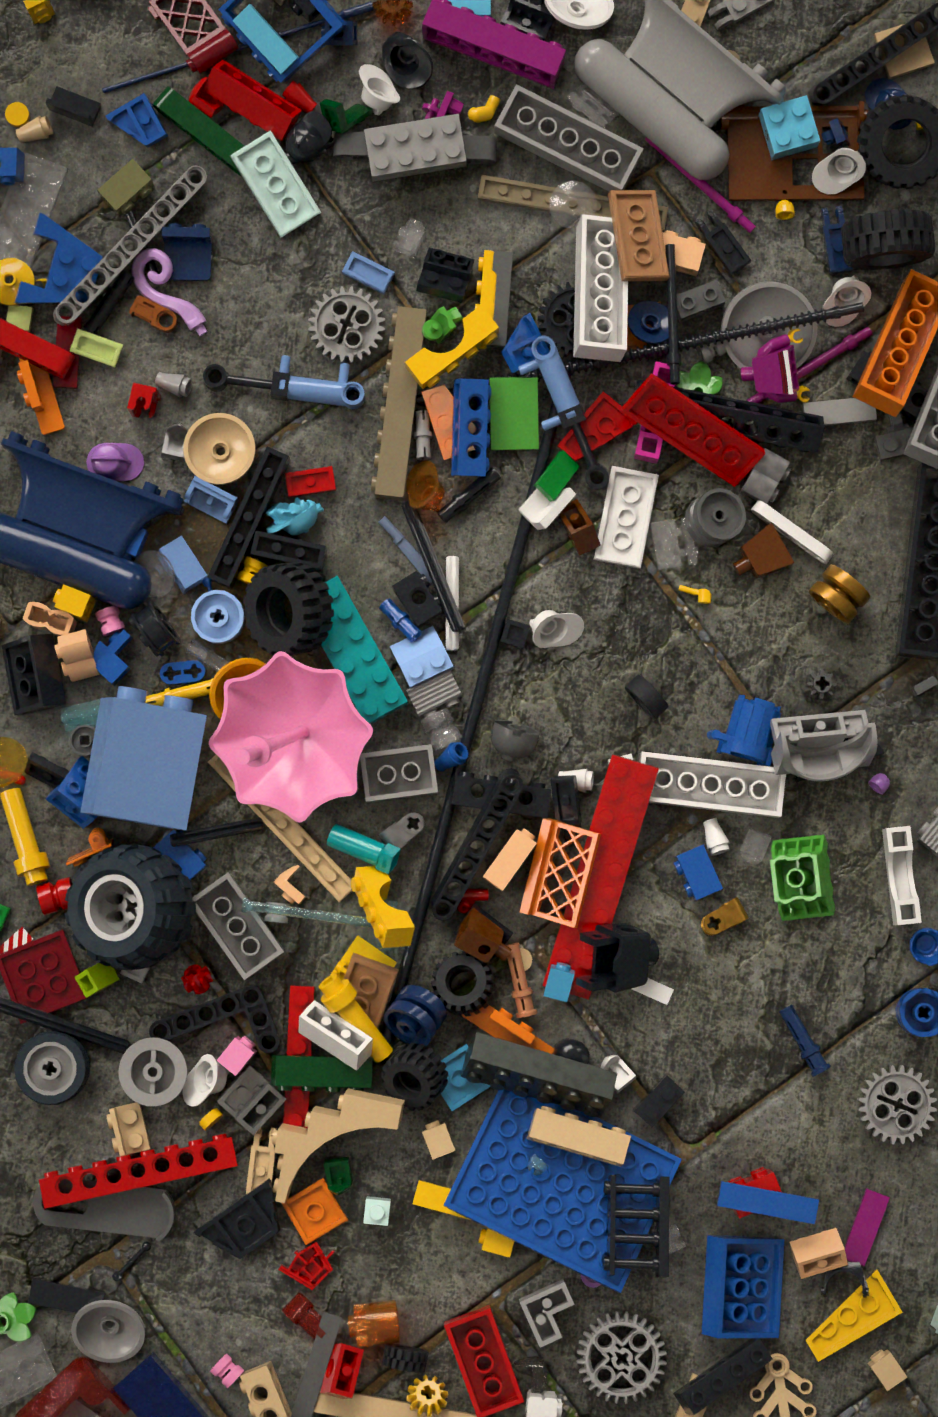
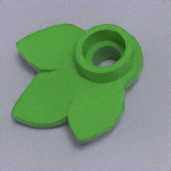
M703 361L694 364L690 373L679 371L680 384L676 385L678 388L713 395L717 394L722 388V377L711 376L709 366Z
M15 1293L5 1295L0 1300V1334H7L13 1341H24L31 1338L32 1334L27 1324L34 1318L36 1308L29 1303H18ZM3 1317L6 1319V1326L1 1322Z

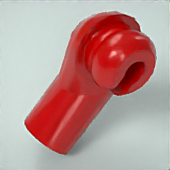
M467 889L457 906L458 911L467 913L476 901H488V889Z

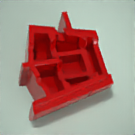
M314 1242L303 1250H296L294 1252L296 1256L289 1268L282 1264L278 1270L313 1290L333 1270L327 1259L335 1250L333 1249L325 1257L318 1243Z

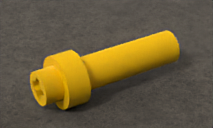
M21 788L6 790L0 793V798L19 858L13 862L17 876H24L27 886L43 883L48 880L45 870L50 867L47 853L39 851Z
M332 974L320 983L319 989L323 993L321 1002L330 1013L337 1012L342 1019L373 1038L371 1057L376 1063L386 1059L392 1053L393 1048L355 1000L357 995L356 989L348 979L340 980L336 974Z

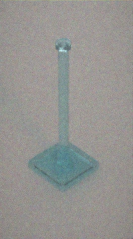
M243 898L241 912L244 913L248 910L373 928L366 917L248 901V898ZM384 901L389 906L397 909L398 902ZM378 939L377 949L391 950V948H382Z

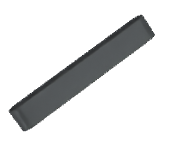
M335 132L333 158L348 161H369L365 132ZM462 135L467 164L492 165L496 163L497 139L495 137Z

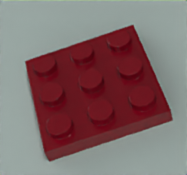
M64 929L0 954V972L11 1001L51 1013L86 999L75 979V976L80 974V970ZM19 1019L20 1024L25 1023V1022H28V1021Z

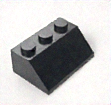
M53 633L29 635L1 645L14 716L52 709L66 704Z

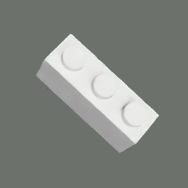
M315 1000L299 1016L298 1032L356 1071L371 1056L373 1038L335 1013H330L326 1007Z

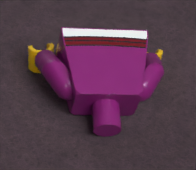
M791 329L788 335L784 334L773 338L759 348L757 355L752 358V366L741 368L742 381L754 380L756 391L762 392L765 397L777 403L792 402L797 399L802 402H808L810 398L807 396L801 397V394L804 391H810V389L805 386H799L794 345H790V342L801 343L803 341V338L797 340L793 338L794 333L800 331V329Z

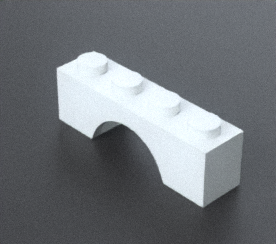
M903 826L882 829L893 925L922 923L919 898L913 878L911 827Z

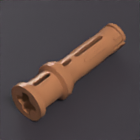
M512 943L506 946L512 949L507 959L514 987L512 998H515L518 1011L516 1018L528 1017L537 1014V1009H534L531 997L533 990L527 984L519 947L520 944Z

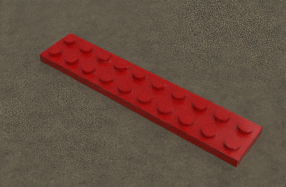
M612 754L589 828L590 831L600 833L601 836L578 927L573 928L563 924L560 925L542 986H546L551 964L557 965V962L570 965L572 970H575L569 994L589 1000L591 991L577 985L576 979L577 977L591 975L594 946L581 941L580 933L595 931L596 925L612 924L659 770L658 767ZM587 836L583 848L584 851L590 848L593 837ZM582 857L576 871L577 874L585 870L586 865ZM576 881L573 882L570 891L572 898L577 896L580 890ZM570 904L566 906L563 916L566 920L572 921L574 911Z

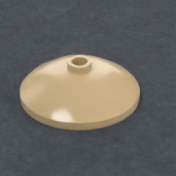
M213 413L200 418L190 427L184 440L183 452L185 461L195 476L210 484L224 485L237 481L248 472L255 458L256 446L252 432L242 420L226 413ZM224 448L225 453L221 456L217 455V450Z

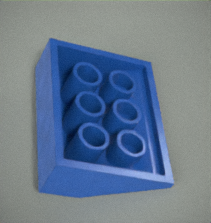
M707 1235L702 1317L703 1335L715 1338H779L784 1239Z

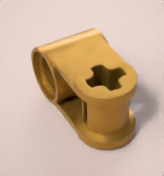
M736 897L703 917L701 928L705 934L713 936L729 927L732 928L749 919L739 898ZM709 918L718 921L719 924L716 925L717 930L713 927L709 929L707 926L710 923Z

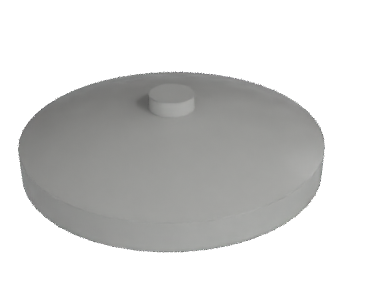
M775 281L759 282L746 287L731 300L722 319L721 331H725V328L732 330L733 326L737 329L739 325L746 327L747 323L749 326L753 322L759 324V321L765 323L767 319L769 321H773V318L780 320L781 316L783 319L787 318V315L794 317V314H797L799 316L801 312L807 314V311L814 313V309L807 298L792 286ZM813 322V325L807 323L805 327L803 325H799V328H796V326L792 327V329H800V331L794 333V340L803 338L801 343L790 342V345H794L797 368L806 361L814 348L818 328L816 322ZM789 327L785 328V331L778 329L777 333L773 330L771 334L765 332V335L759 333L757 337L751 335V338L745 336L743 340L741 337L737 338V341L734 339H730V342L725 340L724 344L727 354L739 368L751 367L752 358L757 355L759 348L773 338L784 334L788 335L790 329Z

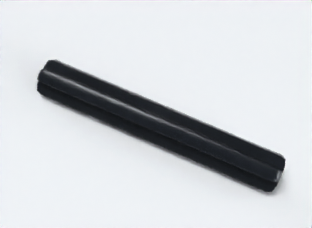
M257 817L173 833L169 836L172 847L260 831L263 829L262 818Z

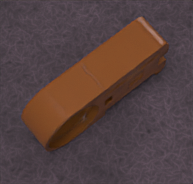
M140 295L136 297L129 310L132 317L134 315L149 323L151 322L152 327L164 333L174 331L178 324L174 312ZM170 315L173 318L172 325L169 327L161 326V317Z

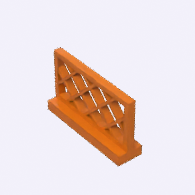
M543 818L519 912L577 928L601 834L562 823L559 820ZM560 828L568 830L572 838L563 845L558 837ZM585 835L593 837L590 848L584 851L578 839ZM574 842L580 854L570 859L564 848ZM560 851L566 862L556 868L552 860L554 854ZM582 857L586 865L585 870L577 874L572 863ZM568 866L573 878L564 883L558 871ZM555 875L560 886L550 891L547 886V880L550 876ZM576 881L580 890L579 894L572 898L566 886ZM562 889L568 901L558 906L553 894ZM549 898L554 910L549 913L541 912L542 901ZM569 904L574 911L572 921L566 920L560 911Z

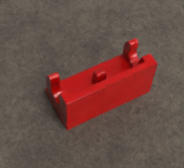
M133 383L127 406L132 417L139 418L142 408L145 410L150 408L149 418L155 415L158 401H161L158 389Z

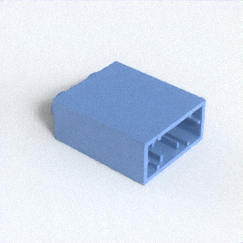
M118 686L117 697L101 698L80 813L169 829L187 830L207 715L191 712L193 700L165 695L162 707L145 703L147 691Z

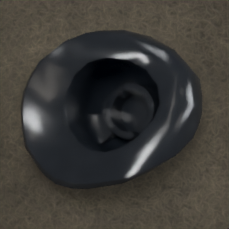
M394 32L383 43V64L390 78L397 85L408 89H416L429 81L433 73L432 58L416 40L405 33Z

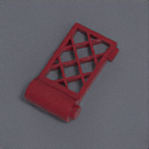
M164 0L149 1L151 5L148 7L149 12L155 20L161 19L186 54L188 59L185 62L192 73L197 71L198 74H202L239 49L231 33L224 27L206 0H168L172 1L170 11L160 10L157 6ZM177 2L188 3L186 13L174 12ZM193 4L204 7L202 16L191 14ZM173 17L185 19L183 29L172 27ZM189 19L201 21L199 31L187 29ZM205 22H212L218 26L211 33L203 32ZM185 35L197 36L196 43L187 48L184 44Z

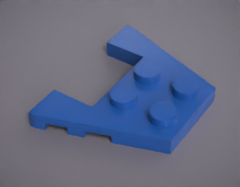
M39 213L33 235L56 242V248L45 288L21 281L14 302L16 304L61 303L102 260V256L45 214ZM98 274L92 275V282L94 284L96 283ZM76 292L75 297L77 301L81 303L87 301L85 292Z

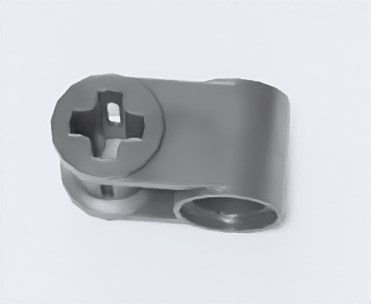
M409 813L397 823L395 822L379 836L386 845L389 843L402 848L423 830L425 820L419 813ZM410 817L420 820L417 830L414 827L408 828L407 825L410 823L408 819Z

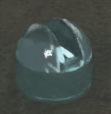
M536 1154L530 1158L527 1164L528 1171L532 1167L536 1169L533 1173L536 1176L542 1175L549 1168Z

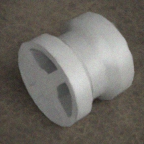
M266 902L268 912L264 921L288 923L286 913L289 910L290 904Z

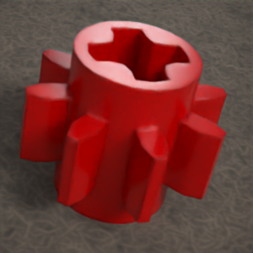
M197 964L189 966L184 971V976L181 977L187 993L193 990L195 994H203L210 988V982H213L207 966L201 968Z

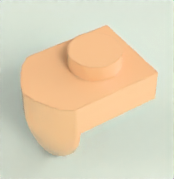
M299 865L287 869L274 881L284 891L282 896L291 904L295 901L301 904L306 898L288 882L300 867Z

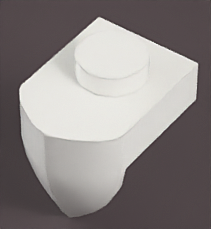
M610 1055L604 1058L600 1068L617 1073L614 1090L618 1094L636 1079V1075L618 1055Z

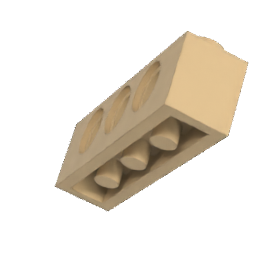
M271 1361L244 1371L240 1375V1388L244 1394L247 1393L250 1401L248 1406L253 1417H267V1410H273L277 1417H291V1409ZM264 1387L268 1392V1397H260L257 1393V1388Z

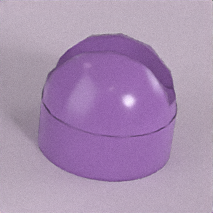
M879 773L874 775L868 784L874 791L883 795L890 785V780L885 774Z

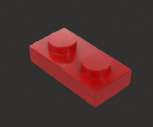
M332 466L285 473L289 498L336 491Z

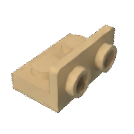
M134 1102L109 1109L110 1114H107V1122L109 1128L114 1129L116 1138H112L115 1153L119 1152L120 1156H125L151 1149L141 1104Z

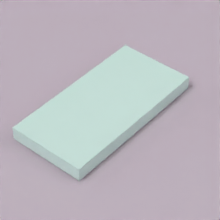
M271 130L230 155L280 238L321 213Z

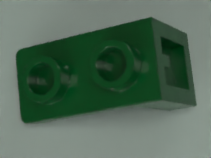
M329 99L320 102L322 115L327 118L332 131L336 133L347 132L349 128L364 121L366 117L373 113L372 108L361 104H355L344 110L343 103Z

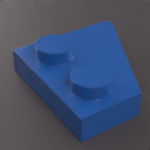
M145 93L106 115L110 122L146 147H150L168 136Z
M531 313L522 317L501 352L512 373L518 371L519 366L535 360L531 349L532 343L542 335ZM545 341L538 343L537 350L540 354L545 355L550 352Z

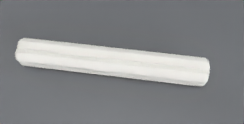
M447 556L446 581L459 610V558L457 556ZM446 618V650L456 651L459 648V632L451 630Z

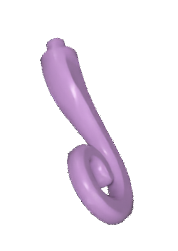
M147 248L139 252L132 264V276L135 278L133 281L138 291L145 298L178 313L190 331L195 329L199 336L207 333L208 331L203 325L206 319L197 307L188 301L156 291L145 277L144 268L146 263L150 260H157L162 265V272L158 274L155 271H149L147 276L154 284L166 283L173 272V265L169 256L155 248Z

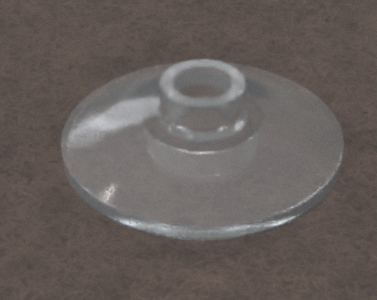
M568 181L562 183L553 191L549 207L552 217L559 225L569 229H576L582 214L595 215L597 201L594 192L589 186L579 181ZM571 200H575L578 203V207L574 210L568 206Z
M152 550L138 555L134 562L145 567L151 576L152 587L149 596L159 598L167 595L175 583V572L169 559L162 553Z

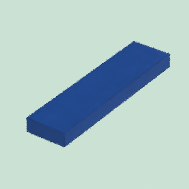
M721 1181L717 1206L810 1224H815L819 1199L725 1181Z

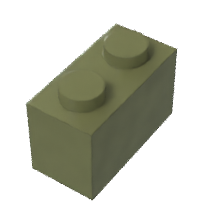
M132 159L97 191L111 209L120 216L122 213L126 214L128 211H131L135 206L134 203L140 197L142 199L147 197L152 192L154 184L145 171Z

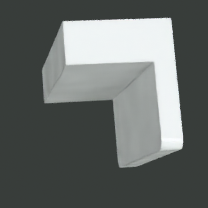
M564 488L557 498L550 502L536 489L519 508V512L537 530L546 529L573 499L576 493L571 488Z

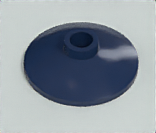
M651 300L635 304L628 314L630 331L636 338L645 343L657 344L666 341L669 338L668 308L659 302Z

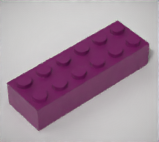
M432 0L422 23L423 39L551 89L555 88L564 66L566 49H563L561 44L554 41L548 43L540 40L541 38L534 33L525 34L519 32L517 27L510 24L501 25L496 23V20L490 16H478L474 14L473 10L467 7H461L460 9L453 6L448 0Z

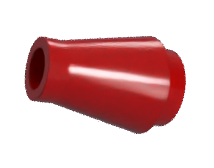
M293 80L282 94L285 100L306 113L312 112L317 106V103L300 82L297 84Z

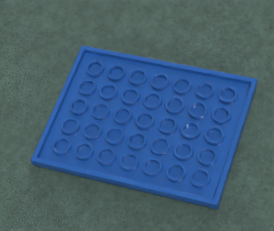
M498 1090L443 1206L599 1284L621 1293L631 1269L615 1268V1275L607 1276V1271L603 1270L602 1266L603 1255H607L608 1196H604V1181H608V1176L616 1175V1184L652 1185L653 1182H656V1178L665 1176L670 1177L671 1184L682 1159L628 1132L625 1134L631 1136L624 1164L621 1167L528 1140L527 1136L534 1111L537 1108L541 1109L542 1106L555 1109V1114L564 1116L565 1113L576 1115L579 1117V1121L588 1123V1120L600 1122L603 1124L602 1128L609 1130L616 1126L598 1117H589L578 1110H565L557 1104H545L533 1097H520L512 1091ZM616 1193V1208L652 1209L656 1207V1197L650 1194ZM615 1218V1233L648 1234L653 1222L652 1219ZM615 1243V1258L636 1259L643 1244Z

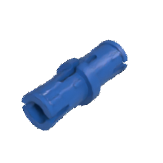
M391 598L386 599L380 605L379 609L390 619L392 626L395 629H399L410 642L417 640L421 636L422 631L414 625L406 612H403L396 606Z

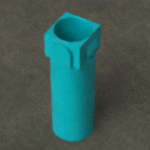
M338 824L332 827L327 839V846L374 865L377 870L389 874L397 866L401 848L387 843L385 845Z

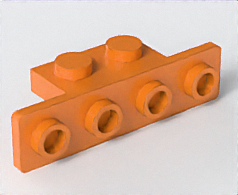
M19 358L20 370L17 371L18 379L21 385L25 384L27 393H23L27 407H32L35 411L41 433L47 435L64 430L65 425L49 372L30 364L28 360L24 361Z
M489 1005L486 1009L484 1007L480 1008V1013L478 1014L474 1012L471 1013V1016L462 1014L464 1018L495 1038L550 1054L554 1051L552 1046L532 1034L534 1030L523 1021L517 1024L511 1020L514 1015L502 1007L498 1011Z

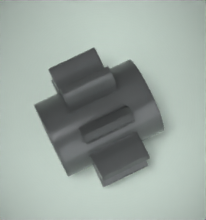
M823 669L819 671L818 676L811 673L810 677L813 680L806 683V686H811L812 689L809 695L819 694V700L823 699L824 693L832 696L833 693L830 688L837 685V683L832 682L830 679L833 674L824 675ZM820 679H822L823 683H827V686L820 690V686H816Z

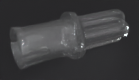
M195 639L189 643L185 651L203 662L204 666L208 665L217 672L229 663L215 654L214 649L209 650Z

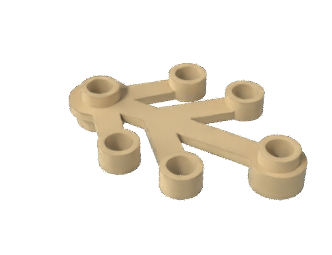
M780 1353L771 1354L773 1360L765 1365V1375L757 1386L750 1388L749 1396L755 1402L761 1401L764 1398V1391L773 1380L775 1381L776 1389L761 1410L753 1414V1417H757L759 1414L769 1417L777 1404L780 1417H790L788 1402L800 1410L804 1417H815V1406L811 1403H805L785 1387L784 1377L795 1384L802 1394H809L812 1391V1383L806 1378L802 1379L790 1370L789 1361L784 1355ZM775 1361L781 1362V1368L778 1370L773 1369ZM803 1382L809 1383V1388L806 1391L800 1388ZM756 1389L761 1391V1395L758 1398L752 1396L753 1391ZM806 1407L813 1408L811 1415L804 1413Z

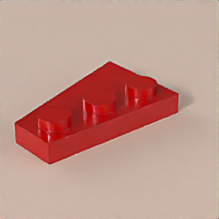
M604 391L585 412L586 420L580 422L592 452L638 424V422L624 414L622 406ZM571 429L557 447L561 451L564 450L577 462L584 456Z

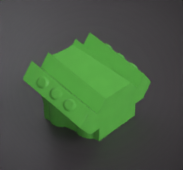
M825 835L773 840L770 866L774 900L778 903V911L782 921L834 915L835 903L832 898L833 887L829 868L830 859L827 854L828 843Z

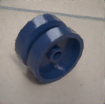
M407 985L402 988L395 998V1002L391 1004L384 1014V1022L388 1029L401 1041L407 1044L416 1043L417 1046L419 1044L427 1046L436 1034V1030L439 1029L446 1019L447 1010L443 1002L429 990L417 985Z

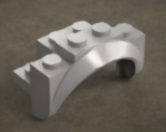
M865 710L774 718L770 721L775 744L771 757L776 775L793 774L811 781L834 780L853 772L858 767L869 766L877 751L875 723H868ZM853 737L847 741H844L845 738Z

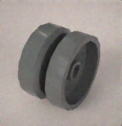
M723 488L711 489L691 502L685 514V525L688 533L697 543L707 547L720 546L741 532L746 521L745 507L740 498L732 491Z

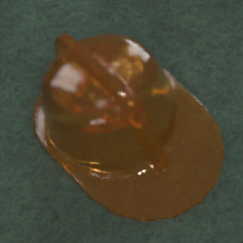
M422 461L415 465L408 474L406 488L409 504L414 509L421 508L426 511L434 510L437 512L440 510V503L445 496L444 486L439 481L435 464L431 461Z

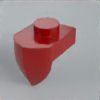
M205 77L193 87L189 95V102L206 116L212 118L222 110L224 104L214 100L208 93L203 91L208 77Z

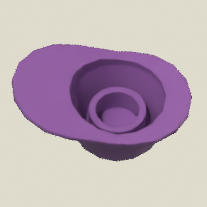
M126 443L98 444L91 449L86 461L87 469L90 472L114 481L132 480L139 476L144 466V459L140 450Z

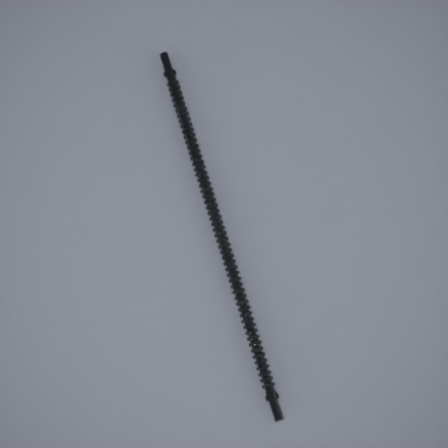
M863 302L842 307L836 306L827 310L821 308V311L815 309L814 313L807 311V314L801 312L799 316L794 314V317L787 315L785 319L781 316L780 320L773 318V321H769L767 319L765 323L759 321V324L753 322L751 326L747 323L746 327L739 325V328L735 329L733 326L732 330L725 328V331H721L719 329L717 333L714 331L711 334L705 332L703 336L699 333L698 337L691 335L689 339L685 336L684 340L678 338L679 351L683 352V349L689 351L691 347L695 350L697 346L703 348V345L709 347L711 343L717 345V342L723 344L725 340L730 342V339L737 341L739 337L742 340L745 336L751 338V335H755L757 337L759 333L765 335V332L771 334L773 330L777 333L778 329L785 331L787 327L790 330L793 326L799 328V325H803L805 327L807 323L813 325V322L819 324L821 320L825 323L827 319H840L841 316L864 312ZM664 341V344L657 343L655 346L650 344V347L643 345V348L637 346L636 350L630 348V351H626L621 362L625 361L627 364L629 360L635 362V359L641 361L643 357L646 359L649 356L655 358L657 354L660 357L663 353L668 355L669 343ZM582 358V361L575 359L574 363L569 360L568 364L564 362L563 364L567 373L573 375L575 371L580 374L581 370L587 372V369H591L594 371L595 367L601 369V366H605L607 368L609 364L614 367L615 363L621 365V362L597 359L585 360V358ZM538 369L524 375L514 372V375L508 373L506 376L538 377V382L543 378L541 371ZM453 385L452 388H447V389L449 390V392H450V393L452 394V396L454 397V385ZM422 394L416 395L418 404L425 403Z

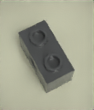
M717 280L677 295V318L679 325L724 307L726 301Z

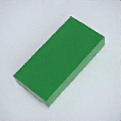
M564 450L559 451L534 486L550 502L554 501L580 466Z

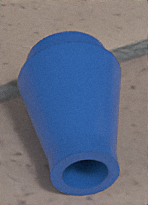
M460 742L450 743L434 761L437 770L443 772L446 769L464 764L468 758L466 746Z

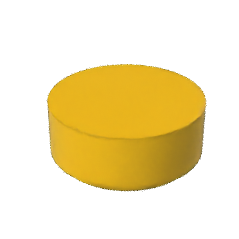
M14 102L6 108L5 117L11 126L22 127L28 123L30 113L23 103Z
M214 1108L201 1119L199 1125L206 1131L217 1123L223 1114L218 1108Z

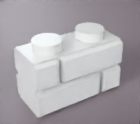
M529 1389L526 1399V1417H561V1399L557 1398L555 1391H543L541 1393L540 1390Z

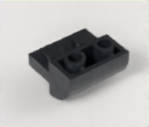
M429 247L416 291L462 303L468 289L475 259Z

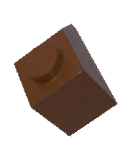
M578 499L568 503L558 515L572 545L580 556L601 546L593 523Z

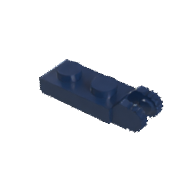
M836 206L835 210L838 224L830 225L829 211L827 208L821 209L822 230L830 274L854 270V268L849 267L844 262L841 228L845 220L842 206Z

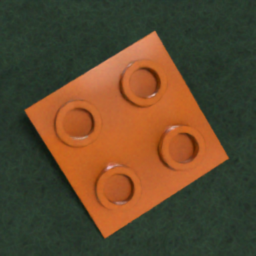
M94 828L88 838L91 848L69 857L66 865L73 863L75 867L85 863L89 858L88 856L94 853L96 855L107 848H111L110 846H112L114 839L108 840L102 828Z

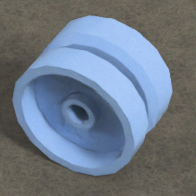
M212 590L206 592L196 600L192 608L191 622L193 628L201 638L213 644L231 642L241 634L245 626L243 606L234 595L226 591ZM217 613H221L223 620L216 622L214 617Z

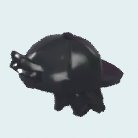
M313 111L308 112L290 130L286 137V150L284 153L291 164L312 162L327 153L326 150L333 146L330 122L322 114Z

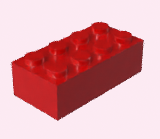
M487 1305L444 1321L446 1333L476 1416L486 1417L523 1403L524 1397L491 1306Z

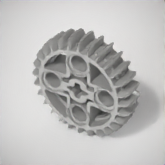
M616 1311L615 1318L611 1319L607 1313V1321L603 1322L598 1317L599 1325L596 1327L590 1323L589 1326L592 1332H583L587 1340H579V1344L584 1347V1349H577V1354L583 1356V1358L576 1360L577 1364H584V1367L578 1370L579 1374L587 1373L582 1379L583 1382H592L589 1385L590 1391L596 1387L598 1388L596 1392L597 1397H600L603 1392L606 1393L605 1401H609L610 1397L614 1396V1401L617 1404L620 1397H623L625 1404H628V1397L632 1396L634 1401L637 1402V1394L640 1393L645 1398V1389L648 1388L653 1392L654 1389L651 1383H660L656 1375H664L665 1373L659 1368V1366L667 1365L665 1360L660 1359V1357L667 1355V1352L659 1350L665 1343L664 1341H656L660 1337V1333H651L655 1327L653 1324L645 1327L647 1323L646 1318H643L639 1323L638 1314H634L633 1318L629 1319V1314L626 1311L624 1317L620 1318L618 1311ZM626 1326L633 1329L620 1340L610 1328ZM601 1334L611 1336V1342L608 1345L603 1346L598 1343V1337ZM637 1334H643L646 1338L645 1343L641 1346H635L632 1343L633 1337ZM627 1342L629 1343L631 1349L635 1351L634 1355H632L630 1349L627 1346H625ZM593 1345L604 1356L594 1368L591 1365ZM651 1346L652 1365L650 1370H648L639 1357ZM615 1352H618L622 1355L626 1352L627 1354L625 1355L628 1363L623 1362L622 1360L617 1362L618 1358ZM610 1359L613 1366L618 1369L616 1372L614 1371L613 1367L609 1363H607ZM601 1369H608L611 1372L610 1378L602 1381L597 1377L598 1372ZM637 1369L645 1371V1377L641 1381H635L632 1378L633 1372ZM623 1375L633 1387L620 1389L611 1387V1385Z

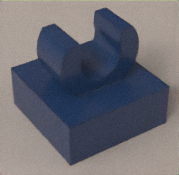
M838 118L830 121L829 124L832 130L821 134L824 143L831 145L837 142L841 148L850 145L843 122Z

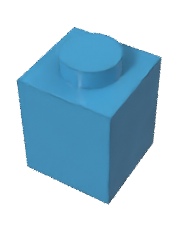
M557 962V965L551 964L544 996L567 1002L575 970H572L571 966L565 963Z

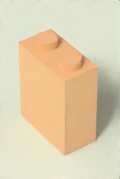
M524 828L522 831L517 829L486 871L483 878L500 891H503L537 844L533 841L535 836Z

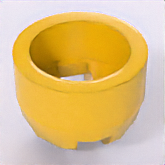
M781 200L776 205V218L780 220L793 218L795 216L793 204L788 200Z

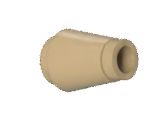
M38 116L19 129H16V134L20 143L47 139L49 135L53 134V129L47 116Z

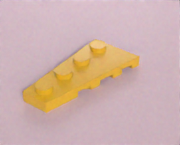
M878 1270L866 1279L869 1288V1296L867 1298H863L861 1284L805 1340L818 1362L903 1313Z

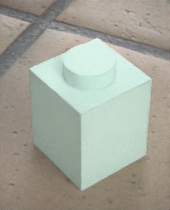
M367 1196L363 1223L388 1226L391 1199Z

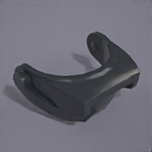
M847 1262L848 1265L826 1271L824 1287H821V1295L827 1297L828 1283L833 1275L838 1272H849L860 1280L863 1298H867L869 1296V1288L860 1262Z

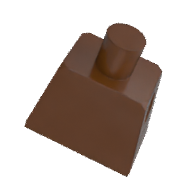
M771 523L739 549L743 558L734 562L733 567L739 576L751 570L755 578H760L788 568L794 564V561Z
M472 908L459 926L454 946L485 963L489 962L493 955L505 961L512 951L511 948L502 943L504 931L478 910Z

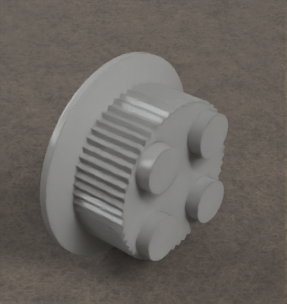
M145 1038L132 1044L122 1056L119 1065V1080L124 1092L133 1101L145 1106H160L172 1101L180 1094L187 1079V1064L183 1054L173 1043L161 1038Z

